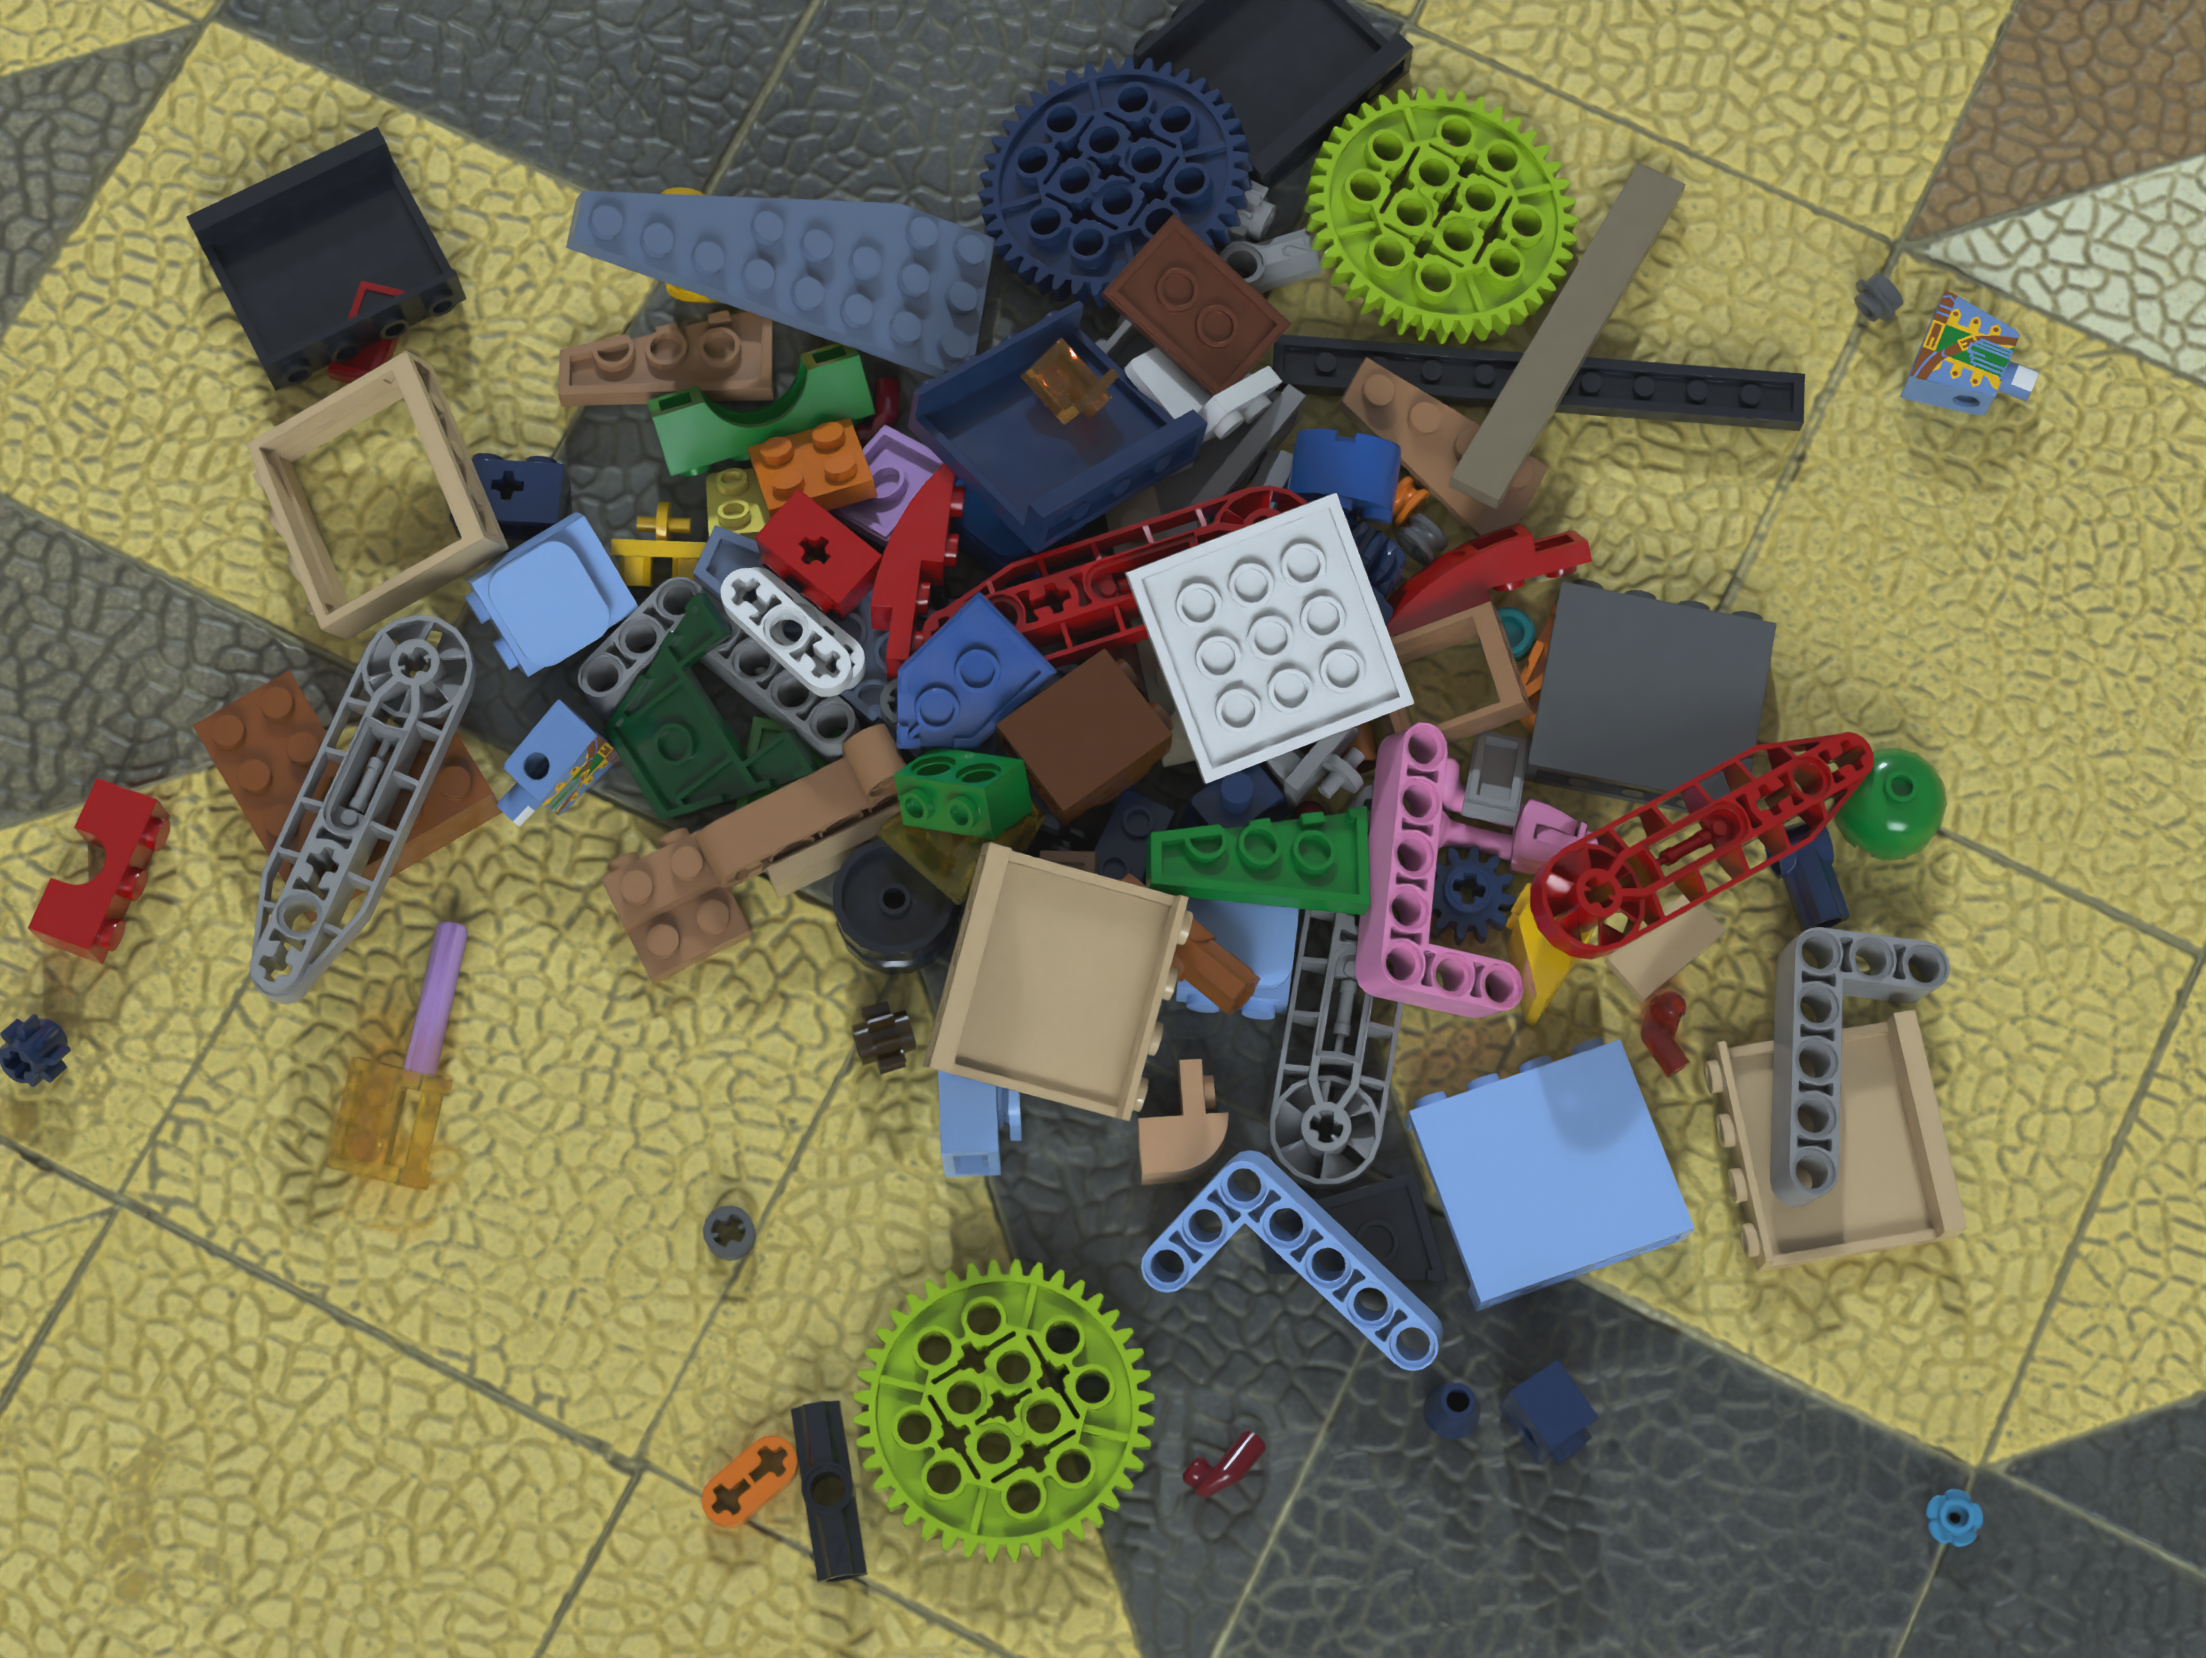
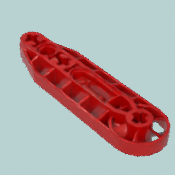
M1267 485L1246 488L1012 562L946 608L931 614L925 621L921 633L923 635V644L978 591L1006 618L1015 621V627L1036 649L1063 642L1064 650L1044 656L1054 668L1092 657L1104 648L1107 651H1111L1149 639L1144 624L1127 630L1125 628V621L1141 616L1127 581L1126 572L1289 511L1308 502L1293 491ZM1271 502L1278 503L1277 510L1270 508ZM1216 515L1214 523L1207 525L1205 518ZM1196 521L1198 528L1154 542L1153 534ZM1144 538L1146 545L1105 558L1100 556L1099 551ZM1089 554L1092 556V562L1048 575L1046 570L1048 567ZM1039 571L1041 577L1039 579L996 592L1017 577ZM1058 603L1059 608L1063 611L1054 614L1049 605ZM1031 610L1032 619L1035 622L1027 624L1026 611ZM1115 625L1118 633L1074 647L1072 646L1071 638Z
M1844 732L1834 735L1755 745L1564 847L1538 868L1530 886V909L1538 930L1553 947L1571 957L1593 960L1607 956L1795 853L1818 836L1864 781L1865 776L1871 772L1874 765V753L1870 744L1856 733ZM1806 751L1805 753L1799 756H1796L1794 754L1795 752ZM1768 756L1772 770L1755 778L1741 761ZM1835 763L1838 769L1832 773L1827 764ZM1723 771L1730 793L1714 801L1700 786V783ZM1795 782L1800 786L1801 791L1798 789ZM1681 794L1689 815L1672 824L1657 806ZM1834 797L1835 800L1826 809L1824 802ZM1765 799L1769 809L1761 811L1757 804ZM1799 816L1811 828L1799 843L1791 846L1783 824ZM1640 817L1647 838L1629 847L1614 829ZM1698 823L1702 828L1688 839L1661 851L1657 859L1650 852L1651 848ZM1597 839L1598 845L1591 844L1590 842ZM1759 839L1773 857L1750 869L1742 847ZM1709 844L1713 846V851L1666 877L1664 876L1660 867L1663 864L1668 867L1699 848ZM1717 861L1732 880L1707 892L1700 870ZM1675 884L1690 903L1665 916L1657 894ZM1614 913H1623L1627 917V924L1623 933L1603 923V921ZM1642 921H1644L1647 927L1638 931ZM1598 925V945L1584 944L1581 933L1588 932Z

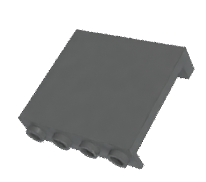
M1580 579L1574 580L1571 583L1561 582L1555 600L1557 604L1524 781L1645 805L1756 745L1777 623L1763 621L1762 616L1748 611H1736L1731 614L1711 611L1709 606L1697 601L1685 600L1680 601L1678 604L1656 600V596L1641 590H1629L1625 593L1604 590L1602 585L1590 580ZM1754 758L1741 761L1752 773ZM1723 771L1700 783V786L1714 801L1730 793ZM1681 794L1657 806L1659 808L1688 813Z

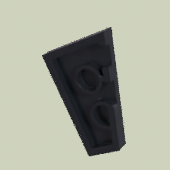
M1416 1172L1315 1201L1398 1280L1448 1281ZM1289 1208L1275 1212L1276 1222L1283 1230L1297 1232L1303 1229V1221L1298 1212ZM1255 1233L1267 1274L1300 1275ZM1323 1248L1317 1251L1318 1262L1326 1270L1335 1272L1345 1268L1344 1257L1336 1249Z

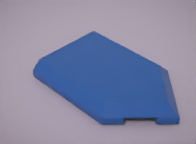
M978 591L898 668L897 749H920V747L977 749L996 731V724L1020 708L1057 673V670Z

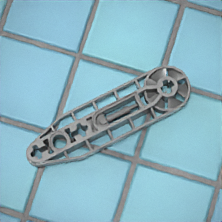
M413 615L396 619L380 629L366 647L263 869L250 973L252 982L259 992L272 1002L291 1004L305 997L311 986L370 921L471 699L477 676L473 653L458 629L440 618ZM431 630L443 633L437 649L426 641ZM396 639L399 645L397 646L392 640ZM466 658V671L447 674L442 660ZM425 665L429 668L427 673L422 671ZM411 671L417 672L414 678L410 676ZM363 686L371 699L370 702L358 699ZM442 695L448 701L443 706L437 700ZM354 711L363 715L347 752L335 749L351 712ZM390 719L396 724L402 725L403 728L387 725L386 723ZM445 722L442 731L432 727ZM423 739L436 742L420 780L418 781L407 776ZM378 740V741L382 742V744H381V746H380V748H379V750H378V752H377V755H376V757H371V758H370V760H369V762H368V764H367V766H366L367 770H366V772H365V774H364V776H363V778H362V781H361V783H360V785H359V787H358V789H357V791H356V794H355L354 797H352V799H351V801H350V803H349V806H348L349 809H346V806H347V804H348V802H349V800H350V798H351V796H352V793H353V791H354V789H355V787H356V785H357V782H358V780H359V778H360V776H361V774H362V772H363V769H364V767H365V765H366V763H367V761H368V758H369V756H370V754H371V752H372V750H373V748H374V745H375L376 741ZM389 747L395 748L365 815H362L368 805L367 801L378 777L385 768L384 757ZM329 760L339 764L340 767L324 802L314 800L312 796ZM400 790L412 791L414 793L397 830L395 831L384 826ZM306 810L317 814V817L301 852L289 850L288 848ZM379 838L389 841L391 844L372 882L361 876ZM285 860L294 864V867L277 904L272 903L273 881L282 861ZM335 863L338 867L336 873L326 872L321 879L318 874L321 868L330 870ZM355 889L368 892L360 911L343 930L339 929L338 926ZM321 892L325 896V900L319 898ZM308 911L317 913L316 922L310 929L302 932L292 930L293 922L297 916ZM285 943L290 945L289 951L285 948ZM287 965L291 968L292 971L288 976L279 974L275 980L271 976L274 970L284 971Z
M1374 783L1362 789L1355 796L1349 807L1367 806L1368 836ZM1306 909L1269 1120V1148L1278 1167L1294 1182L1314 1190H1333L1357 1181L1372 1165L1380 1145L1403 1003L1397 1002L1393 1027L1371 1022L1370 1015L1374 996L1364 992L1354 1056L1342 1053L1344 1039L1350 1035V1020L1354 996L1357 993L1358 987L1355 977V959L1359 927L1354 925L1355 914ZM1310 917L1334 923L1328 959L1303 957ZM1394 917L1398 922H1400V918ZM1301 969L1325 975L1319 1012L1294 1010ZM1388 970L1390 975L1394 977V972ZM1334 978L1342 979L1337 1019L1333 1029V1035L1336 1036L1334 1051H1322ZM1292 1022L1316 1028L1310 1066L1285 1064ZM1367 1037L1391 1039L1384 1081L1361 1075ZM1318 1070L1335 1071L1350 1076V1081L1335 1075L1318 1076ZM1283 1076L1301 1080L1292 1084L1279 1098ZM1333 1087L1335 1088L1332 1102H1327L1329 1089ZM1364 1091L1382 1093L1379 1114L1371 1097ZM1368 1113L1370 1122L1351 1129V1117ZM1320 1122L1331 1124L1332 1136L1330 1143L1318 1141L1319 1134L1317 1130ZM1347 1144L1365 1159L1360 1166H1357L1343 1155ZM1316 1162L1323 1163L1320 1179L1314 1178Z

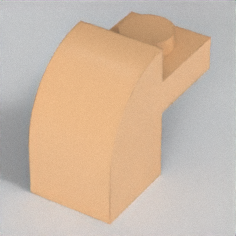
M1202 1059L1179 1060L1178 1081L1181 1115L1138 1118L1137 1132L1141 1185L1178 1183L1191 1180L1208 1170L1222 1152L1227 1134L1228 1112L1206 1114V1109H1215L1216 1106L1213 1075H1203Z

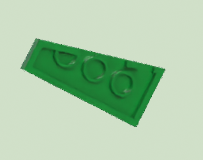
M1367 806L1348 808L1346 813L1324 816L1323 811L1305 813L1295 820L1271 822L1270 818L1249 820L1246 826L1222 828L1220 824L1152 832L1146 841V888L1173 896L1182 895L1189 898L1365 915L1371 906Z

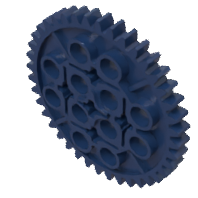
M1127 57L1122 69L1117 70L1112 59L1109 58L1105 61L1103 72L1098 73L1091 63H1086L1084 77L1078 78L1069 69L1066 71V84L1060 86L1052 79L1048 80L1049 94L1044 96L1041 93L1032 91L1030 96L1034 106L1031 108L1017 104L1014 108L1019 121L1004 120L1001 123L1007 137H993L991 141L996 153L987 154L984 157L989 170L980 173V179L985 188L979 191V198L984 206L980 212L985 221V229L988 235L995 238L993 245L1000 259H1005L1012 274L1019 272L1026 286L1035 282L1041 295H1045L1050 290H1053L1057 301L1063 302L1072 292L1075 302L1080 301L1083 305L1089 296L1093 295L1098 308H1103L1106 300L1100 294L1173 214L1217 254L1213 242L1230 243L1231 238L1226 226H1240L1241 220L1237 210L1248 207L1244 192L1252 189V183L1248 175L1249 172L1253 171L1248 155L1250 148L1240 119L1236 118L1230 102L1224 104L1221 92L1218 89L1210 91L1205 78L1202 77L1194 82L1191 71L1187 68L1176 75L1172 63L1166 62L1157 72L1152 58H1147L1141 68L1136 69L1132 57ZM1185 128L1183 131H1180V132H1178V133H1174L1175 131H1177V130H1179V129ZM1113 149L1112 151L1103 153L1106 150ZM1038 169H1042V170L1039 171V172L1033 173L1034 171H1036V170H1038ZM1151 169H1156L1155 171H1153V172H1151V173L1145 174L1147 171H1149V170H1151ZM1080 189H1085L1080 193L1074 194L1076 191ZM1200 189L1196 193L1188 194L1192 190ZM1123 209H1128L1126 212L1122 214L1115 215L1117 212ZM1056 229L1054 232L1044 235L1046 232ZM1099 250L1097 253L1093 255L1086 256L1089 252Z

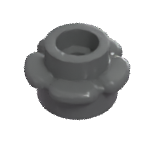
M1874 273L1868 280L1860 279L1856 283V289L1859 294L1854 298V302L1860 312L1873 322L1879 318L1885 322L1893 320L1895 311L1903 305L1902 296L1893 283L1880 273Z

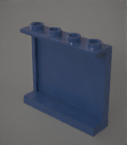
M1080 301L1060 311L1054 310L1049 312L1039 323L1020 333L1009 334L997 346L978 356L971 355L967 357L958 367L944 375L925 380L914 390L908 428L1035 554L1197 460L1207 427V422L1194 409L1174 419L1159 404L1140 392L1126 373L1079 329L1084 308Z

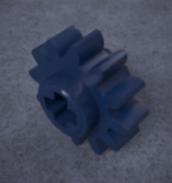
M1474 845L1470 849L1467 859L1461 860L1459 853L1451 847L1447 851L1446 867L1440 862L1436 863L1431 917L1436 915L1438 919L1433 934L1439 936L1449 927L1455 930L1454 942L1458 946L1463 943L1467 932H1473L1475 939L1480 944L1485 943L1488 936V924L1495 930L1503 931L1507 924V919L1499 910L1504 912L1511 911L1517 900L1510 894L1502 893L1511 887L1514 876L1513 874H1502L1500 876L1495 874L1500 857L1496 855L1488 859L1486 864L1478 861L1480 856L1478 846ZM1461 887L1472 889V897L1474 898L1472 904L1461 902L1462 895L1459 893Z

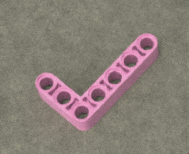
M1417 723L1386 737L1379 745L1377 752L1368 836L1371 906L1365 915H1360L1355 977L1359 986L1366 993L1374 997L1468 1018H1483L1517 1006L1524 992L1523 979L1520 972L1508 962L1428 944L1448 750L1445 737L1436 726L1430 723ZM1408 744L1414 749L1416 761L1411 757ZM1403 797L1410 805L1411 815L1403 805ZM1397 851L1404 857L1405 868L1398 860ZM1392 904L1399 912L1400 922L1394 918ZM1387 958L1394 967V977L1390 975L1386 967ZM1436 969L1442 976L1443 988L1436 979ZM1485 981L1489 984V987L1491 989V998L1487 995V992L1485 990Z

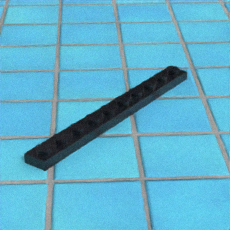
M1282 334L1274 343L1272 370L1282 380V383L1275 389L1277 392H1282L1290 384L1303 394L1343 396L1361 363L1367 357L1444 404L1492 408L1524 352ZM1587 357L1555 413L1800 431L1804 423L1805 374Z

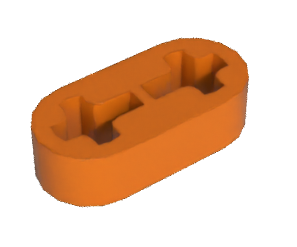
M775 1435L764 1436L755 1441L716 1474L704 1487L701 1496L702 1508L709 1520L722 1528H737L749 1521L791 1485L799 1471L798 1455L793 1445L783 1437ZM767 1449L774 1455L782 1450L788 1454L782 1461L786 1471L781 1476L777 1477L773 1472H768L756 1483L751 1478L763 1467L764 1463L760 1455ZM747 1482L750 1488L738 1498V1503L741 1506V1510L738 1513L732 1515L728 1510H724L717 1514L714 1511V1508L719 1504V1499L715 1495L719 1489L725 1487L731 1493Z

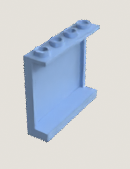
M1602 1038L1585 1041L1571 1049L1572 1056L1552 1062L1550 1056L1535 1058L1519 1066V1074L1502 1080L1499 1079L1497 1073L1482 1076L1466 1085L1467 1092L1447 1098L1445 1091L1436 1092L1415 1101V1109L1409 1111L1405 1125L1407 1131L1413 1129L1471 1283L1468 1293L1475 1312L1685 1240L1695 1229L1620 1039L1604 1044Z

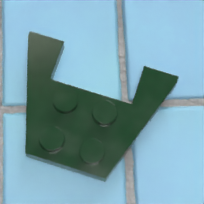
M697 593L690 599L684 608L687 610L686 614L676 629L668 632L659 646L660 653L646 674H640L603 730L660 821L672 820L794 782L820 769L795 729L785 730L748 758L691 670L693 664L733 634L707 593Z

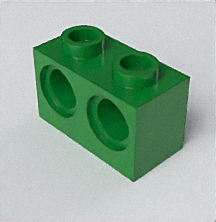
M932 747L894 774L903 825L994 840L1033 811L1025 763L1021 759Z

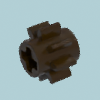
M888 1001L862 1008L863 1013L861 1014L864 1022L851 1025L854 1042L862 1065L877 1062L880 1074L906 1067L904 1053L917 1050L915 1037L906 1010L891 1013Z

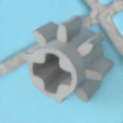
M1251 181L1252 189L1244 192L1248 207L1237 210L1241 220L1240 226H1226L1231 238L1230 244L1236 241L1249 242L1250 239L1261 242L1264 239L1276 212V206L1267 202L1268 198L1266 195L1269 188Z

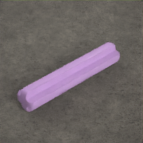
M440 921L436 926L403 1069L406 1079L413 1082L432 1083L435 1080L468 936L465 926L456 922Z

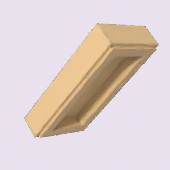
M1682 894L1663 912L1667 916L1690 902ZM1701 904L1614 952L1606 959L1605 964L1643 1004L1725 933L1726 929Z

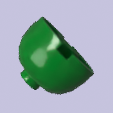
M1901 748L1877 749L1873 751L1874 765L1871 772L1865 776L1864 781L1834 815L1835 823L1849 844L1854 848L1858 845L1864 851L1873 853L1871 857L1880 860L1905 859L1922 851L1940 830L1947 806L1945 786L1935 767L1919 754Z

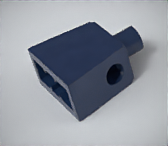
M1256 764L1214 780L1195 794L1187 802L1177 829L1220 824L1222 828L1246 826L1249 820L1270 818L1271 822H1278L1288 816L1291 810L1282 792L1262 768Z

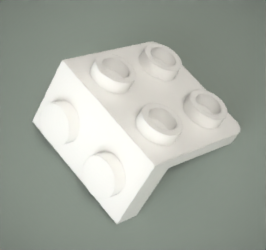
M1157 347L1132 359L1125 367L1126 375L1138 390L1159 404L1174 419L1194 409L1207 422L1202 444L1215 436L1222 440L1237 429L1244 420L1249 424L1260 417L1272 405L1268 396L1282 383V380L1268 365L1211 398Z

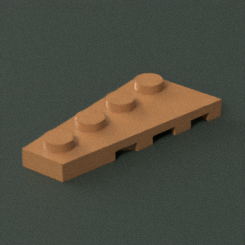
M729 310L708 314V321L679 328L676 322L655 327L656 332L634 339L625 334L560 350L558 396L561 406L647 404V400L697 385L713 402L774 400V320L748 311L730 315Z
M1367 357L1361 363L1337 406L1364 434L1380 437L1398 444L1401 447V464L1410 472L1409 475L1416 480L1415 483L1421 489L1427 488L1449 510L1447 514L1462 529L1466 526L1476 537L1519 523L1549 466L1529 455L1497 510L1449 487L1452 473L1481 426Z

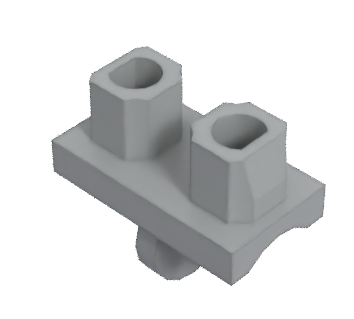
M1355 726L1318 740L1307 755L1295 749L1267 760L1266 768L1284 785L1286 800L1297 807L1325 774L1328 776L1318 787L1320 793L1325 797L1331 798L1339 787L1351 793H1356L1364 782L1355 769L1365 756L1355 747H1352L1343 759L1340 756L1357 738L1359 731Z

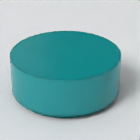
M1498 608L1497 611L1501 615L1515 660L1518 662L1525 658L1532 648L1535 638L1533 622L1526 613L1517 608Z

